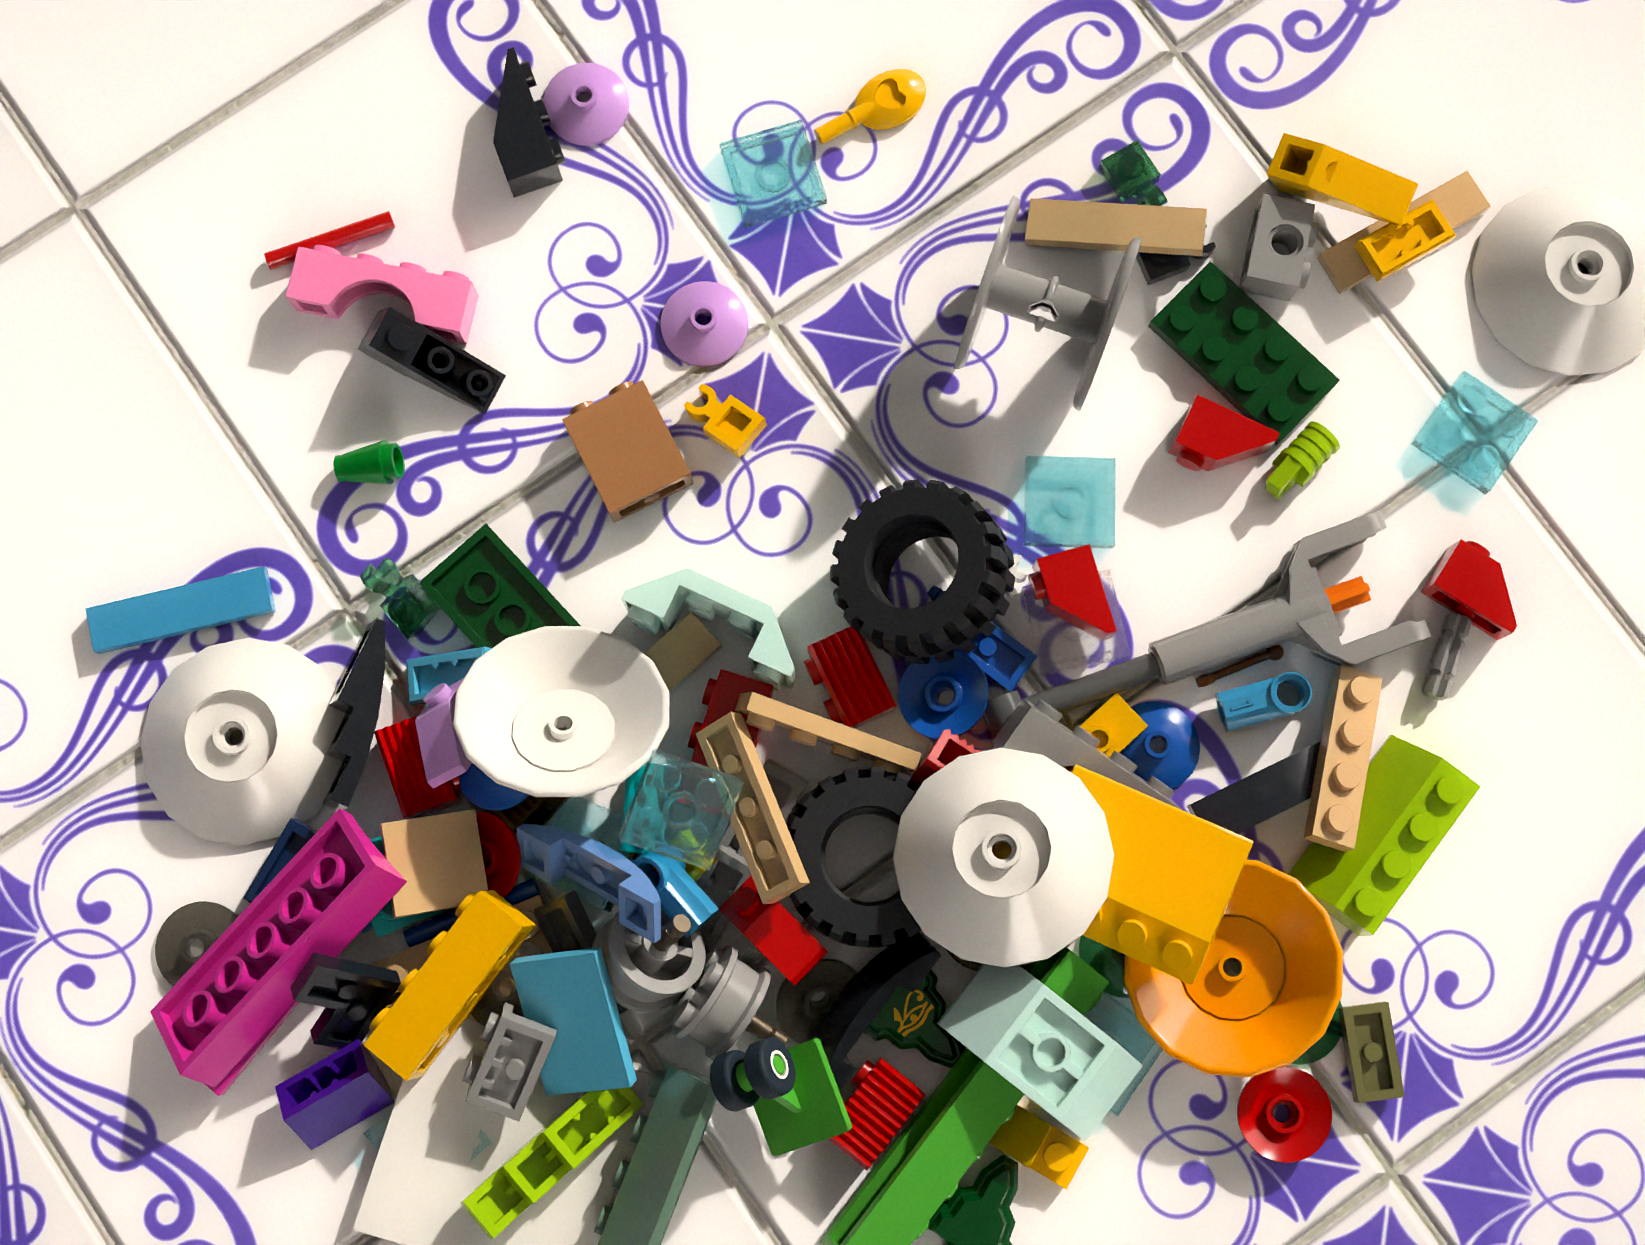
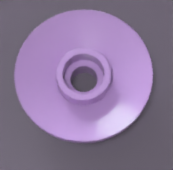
M578 63L564 68L551 79L543 97V102L551 121L549 127L564 141L580 146L596 145L612 138L623 127L629 112V97L623 81L609 68L595 63ZM590 93L592 97L589 101L583 103L577 100L579 95Z
M708 281L694 282L677 290L665 304L661 315V333L667 348L676 358L692 366L712 367L728 361L741 349L748 333V316L741 299L726 286ZM701 313H707L712 317V320L707 325H700L695 319Z

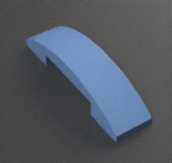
M523 823L517 827V841L521 853L520 867L550 884L564 876L570 878L619 906V923L653 943L661 939L660 897L649 878L633 862L612 848L577 833L535 824Z

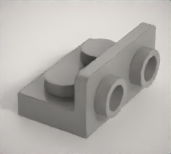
M505 1001L499 1015L490 1012L480 1037L487 1044L481 1057L475 1054L472 1055L462 1082L469 1084L465 1102L520 1121L555 1040L557 1030L512 1013L514 1004Z

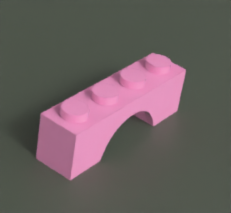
M315 245L314 249L298 246L285 296L296 311L340 319L343 313L361 298L376 294L392 295L412 306L416 322L449 342L467 345L479 298L472 281H469L467 276L454 271H444L442 275L429 273L422 266L409 262H401L399 266L384 264L380 258L363 253L357 254L356 258L340 255L341 253L338 250L324 245Z

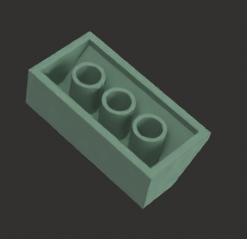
M673 1062L668 1065L666 1072L660 1069L657 1070L648 1092V1096L655 1099L648 1117L640 1114L630 1141L636 1143L637 1147L631 1162L622 1159L612 1183V1187L619 1189L613 1207L604 1205L596 1223L594 1233L601 1235L598 1245H661L717 1102L711 1088L710 1077Z

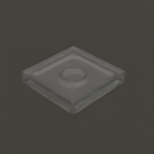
M1110 569L1098 572L1117 632L1110 639L1103 641L1045 611L1042 599H1034L1030 585L1021 588L1034 651L1038 656L1036 659L1040 676L1117 661L1131 656Z

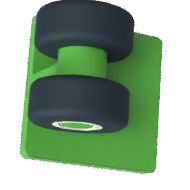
M767 1037L750 1044L745 1053L740 1050H732L717 1056L711 1064L710 1084L718 1102L725 1109L732 1112H738L754 1106L773 1156L829 1139L852 1129L850 1118L823 1046L818 1038L787 1048L780 1040L774 1037Z

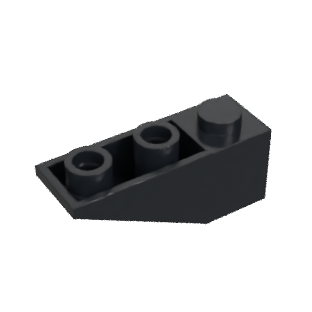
M513 47L507 50L493 144L515 198L563 181L558 165L566 163L557 137L548 140L544 126L550 125L551 121L543 100L534 101L529 88L535 87L537 84L529 62L527 60L520 63Z
M391 306L377 312L357 348L392 370L483 414L487 413L506 377L505 374Z

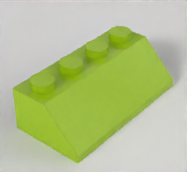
M1389 735L1368 765L1355 849L1345 853L1311 841L1288 875L1298 879L1328 911V914L1357 936H1373L1481 786L1444 758L1394 735Z

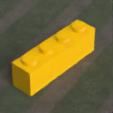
M494 890L478 891L477 894L472 892L460 903L455 912V915L458 917L456 922L448 932L444 930L434 938L426 951L430 955L420 970L415 968L403 979L398 987V991L401 993L399 998L391 1008L387 1006L381 1010L369 1026L372 1034L363 1045L405 1081L421 1077L426 1073L536 926L535 923Z

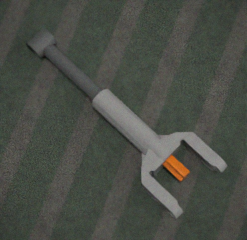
M1375 511L1305 536L1293 544L1282 569L1280 583L1272 599L1150 642L1148 654L1138 656L1024 699L1034 706L1041 699L1062 714L1157 678L1163 685H1168L1286 641H1292L1307 648L1315 657L1337 667L1341 664L1351 667L1432 636L1425 620L1419 622L1408 620L1343 645L1340 642L1339 636L1342 635V632L1334 614L1371 601L1369 595L1370 587L1368 583L1364 582L1363 577L1359 576L1324 589L1316 567L1311 568L1309 562L1364 543L1367 538L1373 537L1377 532L1386 529L1387 526L1381 511ZM1013 691L987 701V707L983 716L992 740H994L1022 699L1018 691Z

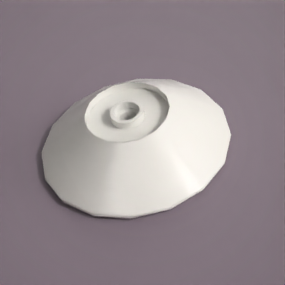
M1577 184L1540 187L1505 204L1481 233L1471 268L1477 308L1496 340L1528 365L1565 376L1606 373L1640 355L1645 349V218L1616 196ZM1578 264H1583L1587 267V275L1582 274L1578 270Z
M544 626L508 637L475 660L456 690L453 727L467 759L495 783L535 797H582L622 783L653 758L669 728V690L655 663L626 639L587 626Z
M245 638L207 646L174 668L149 703L140 741L146 782L166 814L202 839L239 846L277 839L290 818H296L304 823L318 814L324 805L323 801L341 766L342 761L326 754L345 715L344 712L329 705L336 689L321 666L289 645ZM240 729L243 734L242 741L232 746L230 735L233 731Z
M996 748L959 756L925 779L901 815L893 854L901 900L924 934L962 960L1004 968L1049 959L1082 936L1107 899L1114 860V851L1105 813L1081 779L1044 755L1006 748ZM999 843H1006L1011 847L1012 851L1008 858L998 859L993 855L994 847Z

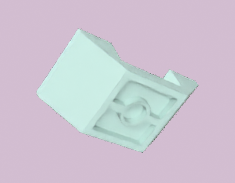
M688 568L624 591L621 600L628 612L627 615L633 619L631 623L652 634H656L658 629L669 632L685 602L690 605L689 611L704 619L713 621L716 615L731 623L729 629L741 636L753 640L755 635L758 634L748 656L751 671L756 675L755 680L773 685L776 691H780L782 685L790 689L793 688L796 682L795 668L772 606Z
M982 964L937 1022L939 1026L1085 1142L1143 1066L1116 1041L1019 965L1004 968Z

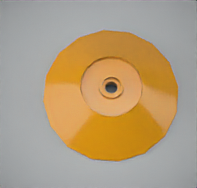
M1246 860L1202 968L1192 985L1127 955L1124 956L1123 981L1138 1022L1166 1054L1205 1074L1253 1077L1292 1064L1324 1036L1342 997L1343 950L1328 911L1298 879L1258 860ZM1228 959H1236L1241 963L1242 971L1238 976L1231 977L1224 972L1223 965Z

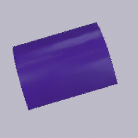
M359 1039L275 1086L283 1121L311 1150L395 1103L383 1073L368 1049Z

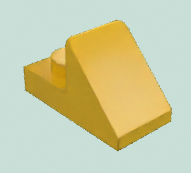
M1018 1104L1012 1118L1007 1123L1001 1125L988 1142L1019 1163L1033 1169L1066 1190L1089 1150L1088 1146Z

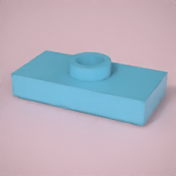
M479 647L407 659L409 705H426L423 699L433 688L441 683H446L450 686L465 678L475 660L492 648Z

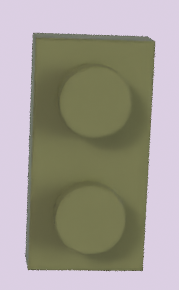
M1382 1001L1338 1007L1353 1102L1363 1103L1405 1097L1389 1002Z

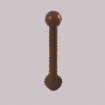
M1280 644L1272 646L1262 653L1212 673L1201 675L1195 678L1198 688L1268 659L1277 661L1283 657L1284 649Z

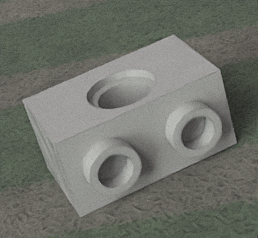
M1263 193L1253 212L1239 287L1244 292L1290 301L1299 288H1305L1311 269V263L1305 262L1307 247H1313L1319 228V222L1313 221L1315 204ZM1272 243L1284 244L1288 248L1290 255L1278 254L1273 249Z

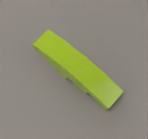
M631 1088L583 1093L465 1197L460 1204L490 1239H494L525 1209L536 1203L570 1170L575 1169L638 1111L644 1105Z

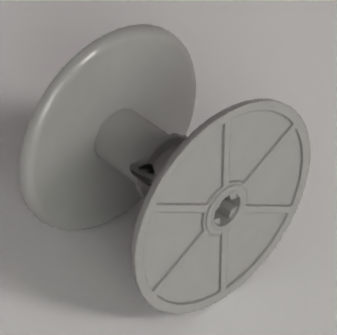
M1013 195L984 270L959 346L954 369H961L965 366L987 308L1032 323L1036 332H1040L1044 327L1091 343L1073 399L1074 408L1080 412L1120 308L1137 257L1141 238L1136 237L1129 242L1107 300L1059 284L1057 276H1053L1049 281L1002 265L1020 208L1018 197ZM1037 309L1050 312L1054 321L1030 314V312Z

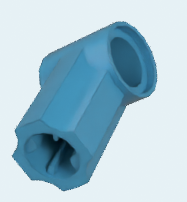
M1285 672L1274 678L1216 693L1215 698L1221 723L1225 731L1229 732L1280 717H1290L1305 709L1310 703L1312 687L1308 679L1302 674ZM1287 683L1297 690L1298 701L1295 706H1287L1280 702L1277 697L1279 684Z
M667 843L658 844L631 861L652 882L660 897L661 909L671 920L678 914H683L689 918L691 928L684 934L686 938L693 935L719 910L685 871L684 857L680 850L673 845ZM653 866L656 867V869L659 872V875L655 872Z

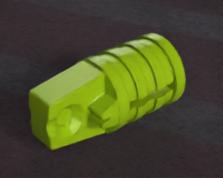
M1310 421L1304 430L1297 435V438L1289 444V447L1284 448L1273 460L1272 465L1276 469L1266 480V491L1280 500L1296 483L1303 488L1314 477L1315 472L1322 467V464L1326 463L1330 456L1340 449L1337 438L1320 423Z

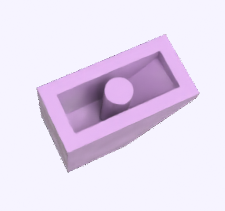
M463 679L450 686L446 683H441L433 688L424 697L423 701L426 705L415 720L426 780L432 788L465 773L472 764L467 759L453 727L456 690Z

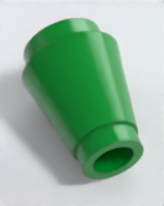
M386 440L344 453L343 455H336L333 462L334 473L339 482L393 484L395 479L403 478L405 472L404 457L400 446L397 443L389 444Z

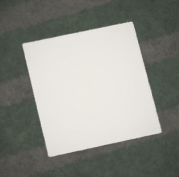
M466 1018L423 1076L409 1081L402 1080L353 1226L354 1230L402 1245H598L601 1235L594 1233V1229L604 1205L609 1207L611 1205L616 1189L612 1187V1183L622 1159L625 1160L630 1138L641 1108L575 1169L570 1170L536 1203L525 1209L494 1239H490L460 1202L585 1092L546 1096L541 1075L539 1074L520 1121L465 1102L469 1084L462 1082L464 1073L472 1055L475 1054L481 1057L487 1044L486 1041L480 1039L485 1024ZM635 1071L637 1081L630 1088L643 1102L650 1081V1075Z

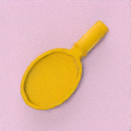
M894 69L878 74L860 89L853 109L846 110L840 116L814 129L817 140L821 145H824L845 132L856 129L860 124L874 130H887L905 124L921 110L925 102L926 86L924 80L916 72L908 69Z

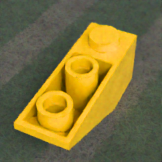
M1283 133L1267 171V176L1279 191L1400 227L1418 187V183L1333 147L1287 133Z

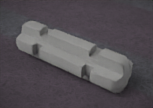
M1450 613L1445 617L1441 629L1444 635L1438 638L1428 669L1431 675L1429 677L1426 676L1422 687L1423 695L1441 701L1448 698L1453 684L1450 678L1456 675L1466 644L1463 639L1468 637L1472 625V620L1469 617L1458 613Z

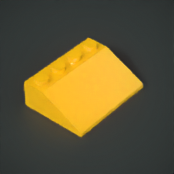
M1076 764L1071 773L1081 779L1104 811L1114 851L1107 899L1083 936L1192 985L1202 968L1254 841Z

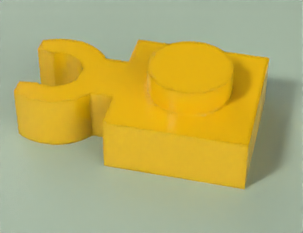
M701 384L698 389L701 396L707 399L708 402L703 407H695L687 401L684 404L687 414L696 422H707L703 426L705 435L740 458L767 426L765 417L731 394L723 404L720 403L715 391L710 386Z

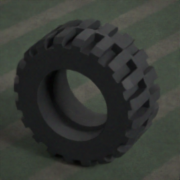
M916 479L904 481L903 489L898 491L892 485L879 490L881 496L879 499L872 502L867 498L858 506L862 512L855 520L848 517L841 528L846 533L844 540L835 541L832 555L838 559V564H832L830 567V581L838 586L833 591L836 605L844 611L843 617L848 624L859 632L862 637L898 660L902 661L908 658L914 664H928L930 657H934L938 662L942 663L953 660V651L957 649L967 654L977 647L974 640L983 633L989 637L997 627L992 623L996 614L1005 616L1010 605L1004 598L1005 591L1012 592L1014 590L1015 576L1008 568H1011L1015 563L1012 550L1005 544L1007 541L1005 534L978 501H974L967 492L956 486L949 488L944 482L930 480L925 487ZM944 537L953 540L958 548V566L956 574L946 591L933 602L918 608L902 609L894 606L890 600L888 588L890 573L898 557L908 547L923 539Z
M856 767L843 770L842 774L834 777L828 776L818 782V786L813 790L806 792L798 801L797 807L790 814L786 823L810 882L791 893L789 898L799 914L815 930L826 937L850 946L882 947L895 944L906 937L910 938L922 931L901 900L900 890L893 896L881 901H857L844 895L835 887L828 876L825 866L827 842L833 831L845 820L861 814H875L886 817L899 826L902 813L916 794L920 785L910 780L911 777L899 771L898 774L884 771L885 768L871 767L864 770H857Z

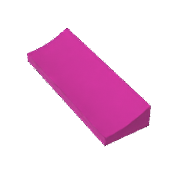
M339 808L150 1011L181 1076L216 1087L296 1002L293 999L290 987L313 952L338 957L407 883L403 876L368 838L352 814Z

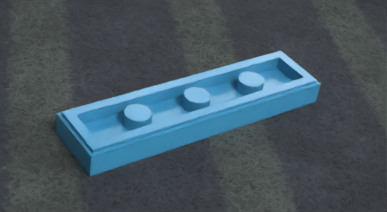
M265 567L85 608L93 652L97 654L276 612L268 569Z

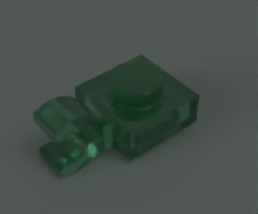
M1138 140L1100 161V171L1121 202L1132 196L1138 205L1163 206L1168 202L1162 190L1157 185H1154L1159 182L1161 174Z
M389 558L384 559L377 569L372 564L368 565L360 575L362 583L369 590L386 597L380 607L407 640L420 635L441 609L414 574L403 578L396 564Z

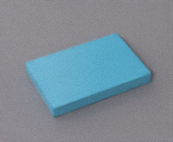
M601 947L517 957L510 963L524 1018L557 1030L555 1040L540 1072L546 1096L630 1088L637 1081Z

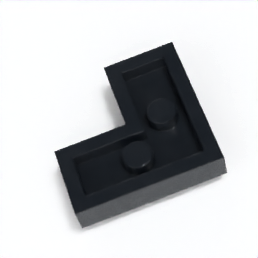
M313 952L290 989L294 1001L325 1007L310 1030L313 1043L341 1049L357 1039L361 1042L370 1031L369 1026L371 1022L387 1006L398 990L401 981L398 972L395 970Z

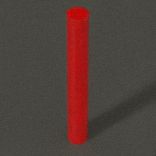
M390 211L266 252L264 257L269 269L272 270L293 263L298 246L314 249L315 245L337 248L396 228Z

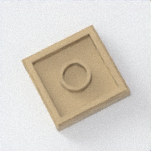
M475 809L380 824L384 857L407 881L391 899L394 919L458 908L460 903L470 893L474 892L477 894L478 891L488 890Z

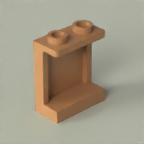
M643 380L635 384L632 381L621 383L609 391L608 397L596 403L592 401L580 403L569 411L570 416L562 419L614 523L694 484L691 472Z

